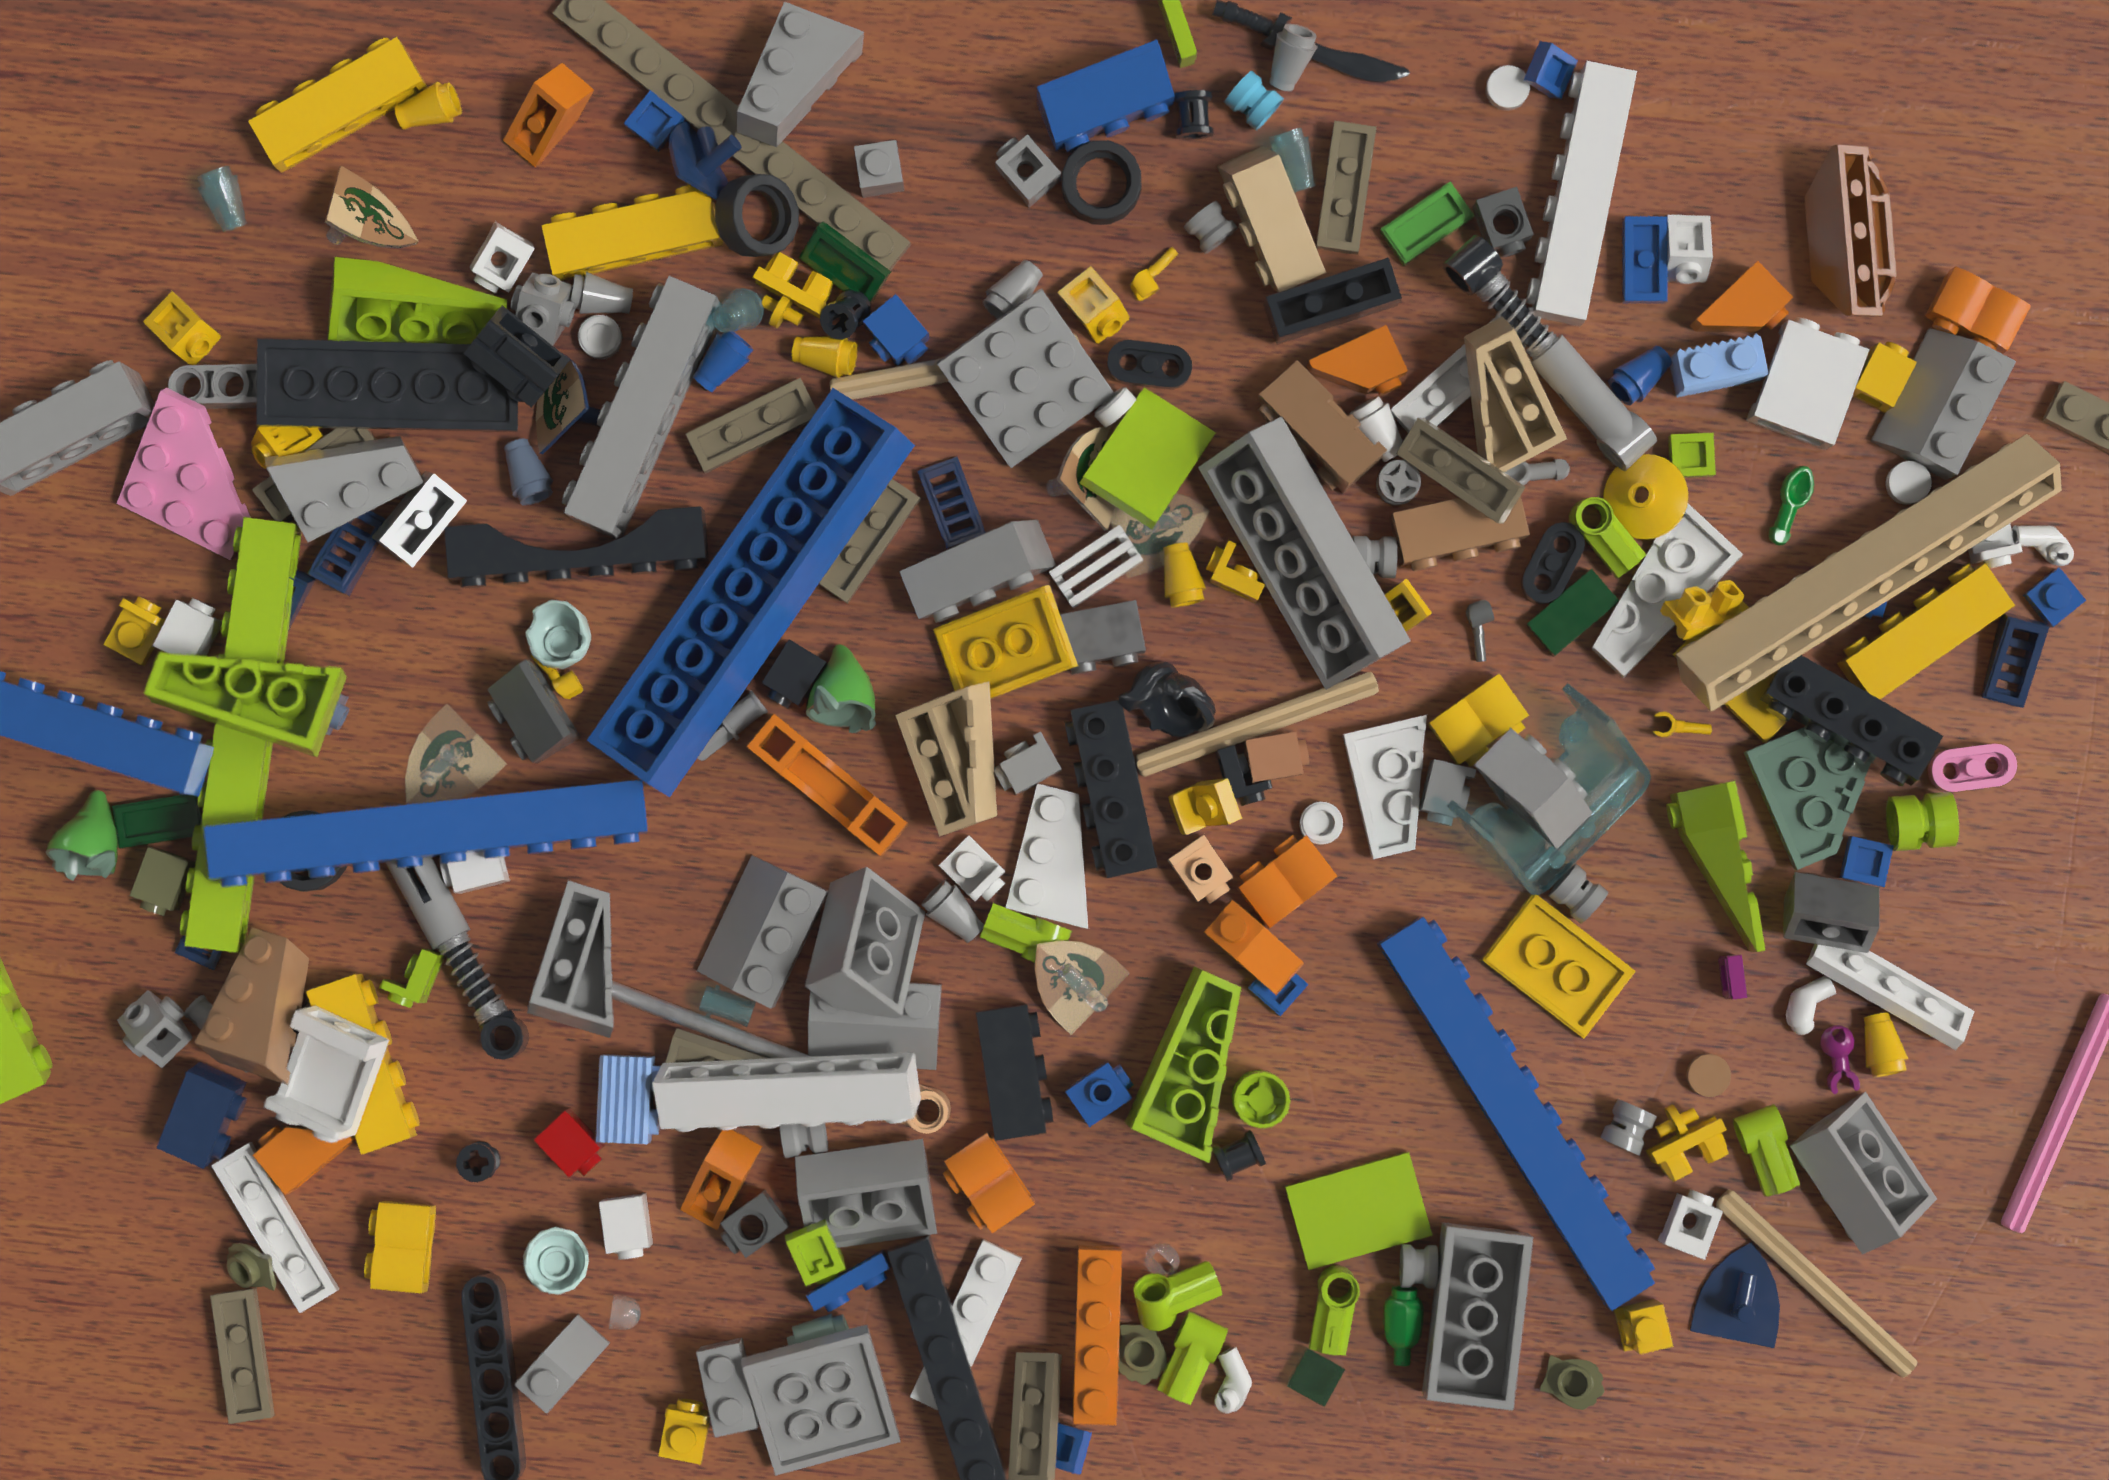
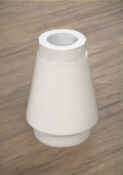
M1376 396L1350 412L1360 422L1361 426L1359 429L1373 444L1379 441L1387 449L1382 457L1384 462L1397 456L1396 453L1402 445V439L1388 402L1383 403L1381 398Z

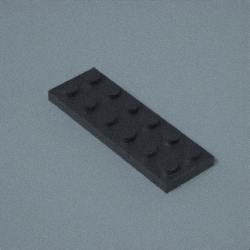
M257 339V427L517 432L518 402L513 400L506 393L505 387L491 375L481 374L472 366L471 359L463 354L470 344Z

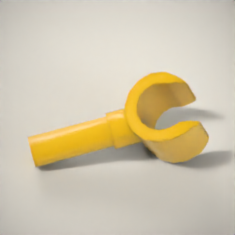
M1170 247L1154 265L1139 272L1130 284L1131 289L1139 301L1147 299L1160 289L1153 278L1159 275L1178 255L1174 248Z
M531 655V658L548 675L554 689L562 698L571 699L584 691L573 670L560 676L556 668H547Z
M1659 712L1654 715L1656 718H1668L1672 723V727L1668 732L1653 731V734L1659 738H1668L1673 733L1685 732L1711 735L1712 732L1711 724L1675 720L1674 716L1668 712Z

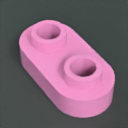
M2002 744L1949 749L1937 753L1931 759L1928 775L1931 783L1943 792H1958L2002 786L2014 777L2017 770V760L2014 753ZM1988 758H1993L1998 763V769L1993 774L1989 773L1985 768ZM1947 763L1952 764L1956 769V774L1952 779L1946 778L1943 774V767Z

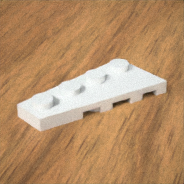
M1688 504L1685 514L1678 525L1669 533L1656 538L1624 595L1593 645L1592 650L1624 678L1675 626L1672 619L1663 616L1660 612L1663 603L1680 599L1685 588L1697 586L1704 589L1707 593L1737 563L1743 554Z

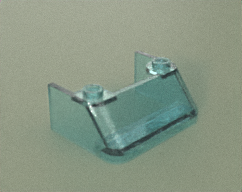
M1568 683L1562 690L1577 711L1567 717L1560 727L1559 743L1565 752L1558 759L1572 770L1576 775L1574 780L1588 793L1584 800L1593 813L1556 850L1509 808L1505 810L1498 803H1489L1481 806L1474 811L1472 816L1454 800L1447 805L1469 835L1532 895H1540L1549 890L1643 795L1651 779L1650 771L1615 721Z

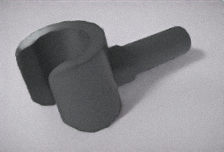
M1480 600L1470 604L1466 609V617L1474 634L1476 662L1486 661L1485 637L1482 625L1495 620L1490 603L1486 600Z

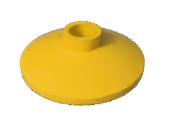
M1643 454L1626 471L1619 467L1613 470L1606 482L1603 499L1611 505L1613 514L1633 538L1649 540L1669 533L1681 521L1688 505V487L1683 474L1672 462L1657 455ZM1640 488H1647L1649 492L1648 499L1643 503H1638L1635 498L1636 492Z

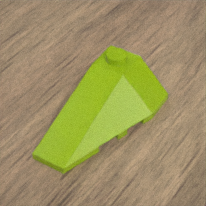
M335 257L327 340L471 344L501 306L507 309V300L379 261Z
M1735 781L1670 794L1672 803L1667 804L1666 809L1671 828H1678L1680 838L1749 952L1765 951L1758 902L1755 894L1747 892L1746 884L1751 883L1753 871L1751 861L1747 858L1743 849L1740 850L1739 841L1747 837Z

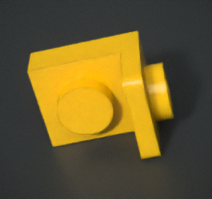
M1091 266L1058 291L1062 301L1086 327L1096 343H1100L1105 338L1115 335L1130 318L1119 297Z
M173 291L143 321L170 350L189 365H196L221 338V335L215 329L208 325Z
M258 427L251 442L252 453L258 464L266 469L265 457L277 455L281 457L303 453L324 436L318 428Z
M1228 541L1225 549L1216 546L1206 570L1213 572L1209 583L1256 604L1265 584L1257 581L1259 574L1236 564L1234 570L1226 567L1236 543Z
M138 596L135 602L122 598L119 606L123 610L103 645L145 666L155 648L153 644L166 619L158 615L161 607L143 597Z
M1228 778L1200 781L1169 796V802L1182 835H1189L1207 826L1229 825L1242 819Z
M678 1399L677 1405L670 1403L667 1406L658 1457L701 1465L710 1424L709 1411L702 1410L703 1403L690 1399Z

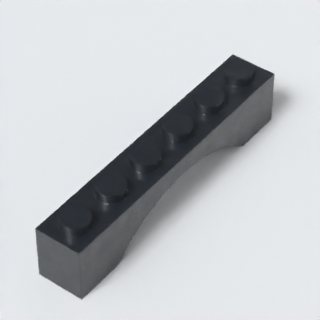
M701 506L660 509L644 524L624 537L599 547L577 551L547 550L529 546L503 535L489 524L450 526L444 529L448 578L454 582L460 581V588L485 587L486 579L503 578L504 585L529 583L528 576L545 575L546 581L571 580V572L588 571V578L614 576V569L631 568V574H651L657 572L656 565L673 564L674 571H689L699 569V562L709 561L705 510Z
M927 1235L890 1247L887 1253L960 1480H1008L1004 1462L961 1338L931 1236Z

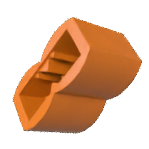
M1955 266L1947 272L1925 316L1933 321L1932 327L1936 330L1954 335L1960 334L1965 338L1978 341L2003 354L2009 350L2031 305L2017 296L1991 285L1975 274Z
M1292 835L1273 850L1278 857L1264 867L1258 861L1239 876L1244 883L1237 890L1267 929H1270L1338 877L1307 835L1300 841Z
M989 1131L944 1161L948 1167L943 1172L945 1179L956 1194L964 1191L972 1205L967 1208V1211L980 1230L987 1226L990 1232L994 1233L1036 1204L1029 1190Z

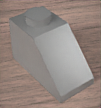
M578 1314L516 1382L515 1386L547 1414L610 1342Z

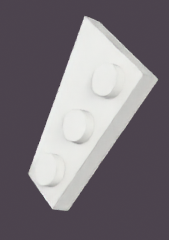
M1427 715L1342 735L1372 859L1415 850Z
M1037 784L1006 908L1088 929L1079 794Z

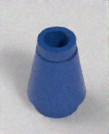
M727 328L722 335L717 333L693 378L708 391L713 392L750 361L748 356L754 349L737 333Z
M1656 345L1651 350L1613 370V376L1608 380L1610 389L1626 405L1630 406L1634 402H1642L1672 365L1669 354L1662 347Z

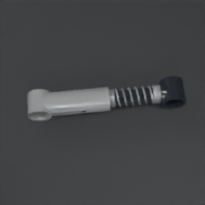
M1478 235L1472 236L1443 263L1442 266L1445 273L1461 291L1467 295L1477 294L1482 299V302L1488 301L1490 304L1488 309L1493 307L1497 312L1496 317H1503L1515 329L1521 343L1528 347L1526 352L1532 357L1530 361L1532 366L1597 439L1596 442L1599 449L1613 465L1626 471L1657 442V438L1649 425L1622 404L1562 334L1556 337L1553 331L1548 332L1549 326L1542 325L1540 323L1541 317H1535L1532 314L1533 308L1525 306L1526 299H1519L1517 297L1518 290L1510 289V281L1505 279L1506 276H1503L1500 271L1503 267L1502 259L1486 240Z
M432 857L422 858L423 866L414 867L424 885L422 887L412 868L398 869L396 861L385 862L433 950L439 949L440 955H446L448 959L446 965L453 968L451 975L458 977L457 986L464 988L465 991L462 995L468 996L470 999L468 1006L474 1007L476 1010L474 1017H476L477 1023H479L478 1030L481 1033L480 1041L484 1051L495 1059L505 1060L518 1056L525 1050L529 1041L527 1026L514 1015L512 1009L509 1010L503 999L499 1000L501 994H496L493 990L496 984H490L488 980L490 974L484 973L482 969L484 963L479 964L476 958L479 953H473L471 949L473 943H468L470 938L467 932L470 930V927L451 892L446 887ZM501 1025L510 1027L515 1034V1042L508 1050L500 1048L495 1041V1032Z

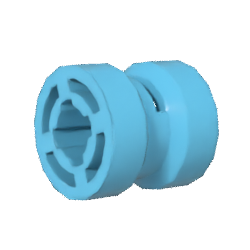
M1250 71L1230 92L1224 103L1233 111L1244 113L1246 115V123L1257 131L1273 115L1284 98L1275 90L1267 91L1262 85V79L1255 72Z

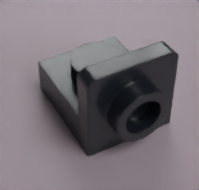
M1235 746L1219 749L1215 752L1222 778H1228L1235 799L1239 798L1241 806L1266 799L1264 791L1273 788L1271 780L1246 787L1244 779L1251 777L1244 752L1237 754Z

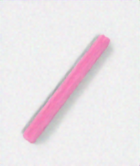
M2101 994L2097 999L2001 1219V1224L2014 1232L2023 1233L2028 1225L2109 1039V994Z

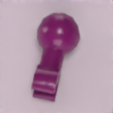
M1833 1025L1827 1028L1821 1035L1820 1042L1823 1052L1831 1057L1833 1070L1827 1077V1087L1833 1094L1838 1093L1837 1082L1842 1077V1072L1849 1077V1084L1855 1091L1860 1089L1859 1078L1850 1070L1848 1055L1854 1048L1855 1040L1852 1032L1842 1025ZM1839 1029L1838 1034L1833 1036L1832 1031Z

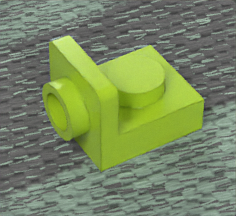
M422 949L420 955L414 954L408 963L404 975L405 978L409 979L407 986L391 979H383L379 988L390 992L388 1000L408 1008H412L414 1002L418 1004L426 1003L445 955H440L439 952L431 949Z
M825 1219L785 1235L787 1246L805 1286L815 1282L817 1284L830 1282L841 1271L846 1270L841 1249L837 1247Z

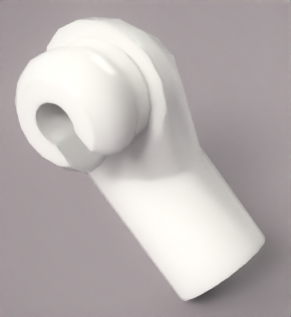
M2015 525L2012 528L2015 544L2021 543V547H2035L2049 563L2057 566H2066L2073 560V548L2055 527L2048 525Z
M1826 975L1797 988L1790 995L1786 1011V1021L1795 1034L1805 1035L1811 1032L1814 1028L1813 1018L1816 1003L1836 994L1831 979Z
M1233 1347L1218 1354V1359L1226 1377L1215 1396L1214 1402L1216 1408L1226 1414L1236 1412L1242 1407L1252 1386L1251 1377L1237 1347Z

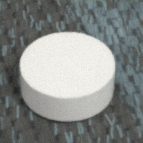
M1502 66L1496 69L1486 84V95L1490 103L1494 107L1505 111L1520 107L1530 91V84L1524 81L1526 74L1515 66Z
M594 315L582 323L578 332V340L582 349L589 356L596 359H607L616 354L620 349L622 332L617 323L610 317Z
M1126 387L1115 391V395L1101 404L1095 411V417L1104 427H1108L1119 419L1136 401V398Z
M1905 461L1890 470L1886 478V489L1889 496L1897 503L1911 505L1921 501L1928 495L1931 489V476L1922 464L1915 461Z
M1316 802L1309 805L1302 812L1299 821L1300 830L1303 836L1307 835L1312 843L1318 845L1328 844L1340 835L1343 828V818L1340 811L1334 805L1327 802Z

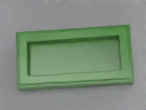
M1450 181L1384 226L1380 233L1402 265L1405 266L1472 220L1474 214Z

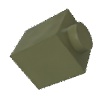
M148 847L130 896L142 900L140 908L164 916L166 909L180 911L186 895L188 871L190 867L195 868L196 862L159 848Z

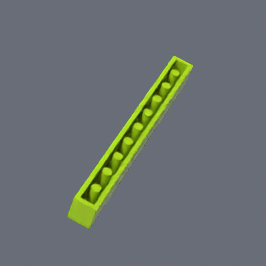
M244 517L243 526L236 527L233 550L234 552H239L237 569H231L228 577L227 591L228 594L233 595L231 612L226 611L223 616L221 633L222 637H227L225 654H219L218 659L238 661L244 659L255 660L261 663L284 664L292 596L294 593V580L290 579V577L294 579L297 572L302 531L297 524ZM215 724L213 740L208 739L206 742L207 745L215 748L209 764L208 780L203 782L198 797V807L204 809L202 823L195 826L192 837V849L198 852L195 868L190 867L187 875L186 892L192 893L190 910H184L182 914L180 935L186 936L185 946L237 953L240 952L246 940L254 877H247L248 885L221 888L220 880H210L204 827L261 821L263 819L273 743Z

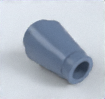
M523 438L508 443L504 450L513 496L519 498L521 505L536 504L550 497L553 493L551 489L553 480L530 446L528 439Z

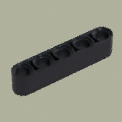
M484 1272L470 1279L462 1290V1307L481 1469L485 1480H518L526 1468V1453L518 1388L515 1386L517 1377L507 1292L504 1281L498 1275ZM479 1282L487 1283L493 1288L494 1300L489 1305L481 1304L475 1299L474 1288ZM482 1326H491L497 1330L499 1343L496 1347H487L481 1343L479 1330ZM496 1369L501 1372L504 1377V1386L501 1390H492L487 1387L484 1382L486 1370ZM501 1412L508 1418L510 1423L508 1432L497 1433L493 1431L489 1424L491 1413ZM500 1455L509 1457L515 1466L513 1475H500L494 1467L495 1457Z

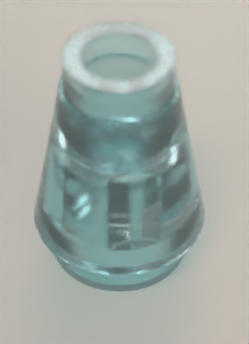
M1300 127L1270 137L1269 140L1272 146L1270 150L1279 154L1294 193L1315 186L1309 136L1304 137L1302 128Z
M229 166L212 170L197 177L200 184L197 190L221 226L223 233L247 224L237 174H232Z
M745 288L733 290L712 315L713 325L721 332L755 328L763 317L764 307L762 300L751 290Z

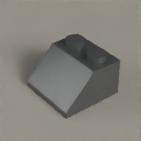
M528 660L522 661L487 689L493 698L487 702L488 706L500 724L505 721L508 722L515 736L510 738V742L522 760L529 757L532 763L539 764L581 738L536 664Z

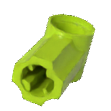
M1589 497L1577 502L1571 508L1569 523L1576 526L1577 530L1582 533L1585 541L1616 579L1632 569L1646 556V553L1613 514V509L1606 500L1599 497ZM1587 505L1594 506L1601 514L1600 524L1595 529L1588 528L1582 521L1581 514Z
M993 903L980 937L1003 948L1022 954V958L1035 962L1037 944L1060 940L1069 941L1072 931L1038 917L1032 919Z
M1774 1104L1733 1118L1738 1141L1746 1155L1749 1154L1763 1196L1768 1197L1781 1194L1801 1185L1785 1143L1788 1140L1787 1131L1782 1117Z
M1204 1261L1168 1277L1154 1273L1145 1275L1138 1279L1133 1289L1140 1323L1144 1328L1151 1331L1165 1330L1173 1325L1178 1313L1222 1296L1221 1285L1209 1261Z
M1332 1265L1326 1268L1318 1279L1319 1292L1309 1349L1323 1354L1346 1356L1355 1303L1360 1295V1287L1353 1273L1348 1268L1341 1265ZM1336 1278H1344L1350 1282L1348 1292L1342 1297H1332L1328 1294L1327 1288L1330 1282Z
M1188 1311L1173 1344L1175 1349L1161 1376L1157 1390L1175 1400L1191 1405L1209 1364L1215 1362L1222 1348L1228 1328Z

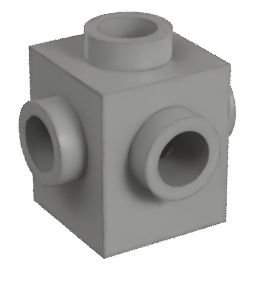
M532 272L524 286L517 285L511 300L510 309L516 311L515 316L554 346L564 328L570 326L575 313L576 303L570 301L573 285L562 282L559 278L550 274Z
M149 990L137 1001L130 1004L125 1013L117 1019L126 1034L122 1039L125 1045L137 1056L142 1057L145 1055L161 1068L193 1038L181 1020L185 1015L183 1010L171 998L166 996L161 1000Z

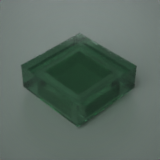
M1306 1347L1286 1385L1325 1407L1345 1368Z

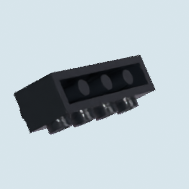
M1803 655L1777 670L1760 699L1768 704L1766 710L1772 715L1784 721H1789L1793 718L1806 726L1804 731L1812 738L1823 743H1827L1828 740L1835 742L1844 748L1842 753L1846 757L1862 765H1865L1866 761L1879 767L1882 769L1880 775L1898 786H1903L1904 783L1912 786L1919 780L1943 738L1942 734Z
M1119 700L1071 710L1072 720L1064 721L1069 746L1078 745L1081 761L1073 763L1078 788L1087 787L1090 800L1089 804H1084L1082 807L1087 830L1096 828L1099 845L1091 847L1096 872L1105 870L1107 879L1157 868L1123 706L1119 704Z

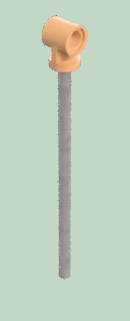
M612 981V999L769 1059L811 1057ZM919 1084L921 1100L930 1099L936 1102L940 1110L939 1117L935 1121L927 1122L922 1120L916 1111L914 1119H908L901 1123L912 1127L920 1133H933L942 1128L950 1117V1101L945 1093L939 1089Z

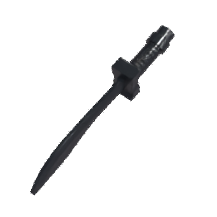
M1216 0L1212 16L1221 18L1223 22L1230 24L1235 22L1266 35L1268 38L1262 40L1260 45L1271 51L1275 47L1277 33L1282 32L1284 25L1290 23L1293 19L1280 12L1276 21H1272L1258 13L1239 7L1238 3ZM1316 42L1317 49L1311 58L1346 75L1371 82L1399 80L1407 77L1410 73L1407 68L1366 54L1331 49Z

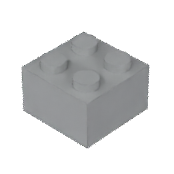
M1510 728L1475 766L1498 799L1557 850L1593 813L1584 800L1588 793L1574 780L1576 775L1567 765L1559 759L1552 762L1545 755L1547 753L1546 749L1533 736L1528 734L1523 739Z

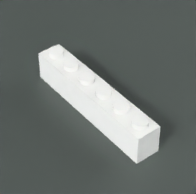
M1586 61L1581 69V73L1575 71L1573 73L1568 97L1575 98L1572 114L1565 113L1560 132V138L1567 139L1564 155H1556L1551 178L1558 180L1555 196H1548L1543 220L1550 222L1547 238H1539L1535 254V262L1541 263L1538 279L1531 278L1526 303L1533 304L1532 314L1535 317L1540 316L1541 319L1581 326L1586 321L1637 71Z
M914 1052L662 1063L652 1083L660 1129H676L679 1132H688L705 1127L732 1130L739 1126L755 1125L770 1129L781 1124H801L805 1127H814L830 1122L858 1125L865 1121L880 1120L895 1124L908 1119H914L921 1100Z

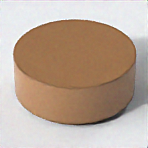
M1701 1054L1689 1063L1686 1070V1080L1689 1087L1695 1093L1705 1097H1715L1722 1094L1728 1088L1731 1081V1070L1723 1058L1713 1054Z

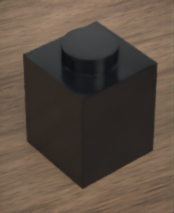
M789 639L762 681L764 685L770 688L766 696L787 709L792 702L802 707L827 663Z

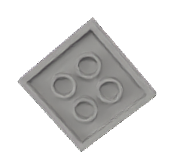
M1042 289L1033 293L936 362L1010 468L1115 395Z
M868 1325L741 1358L743 1373L775 1476L901 1442Z

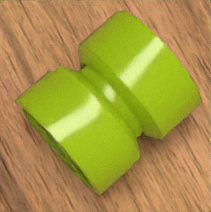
M1951 792L1928 793L1924 795L1921 801L1915 795L1888 797L1886 825L1890 845L1894 846L1893 851L1920 849L1924 842L1929 848L1956 846L1959 838V818L1954 795Z
M1264 1070L1249 1071L1242 1075L1234 1084L1231 1094L1232 1105L1237 1115L1248 1125L1257 1128H1268L1278 1124L1286 1116L1290 1106L1289 1090L1285 1083L1273 1073Z

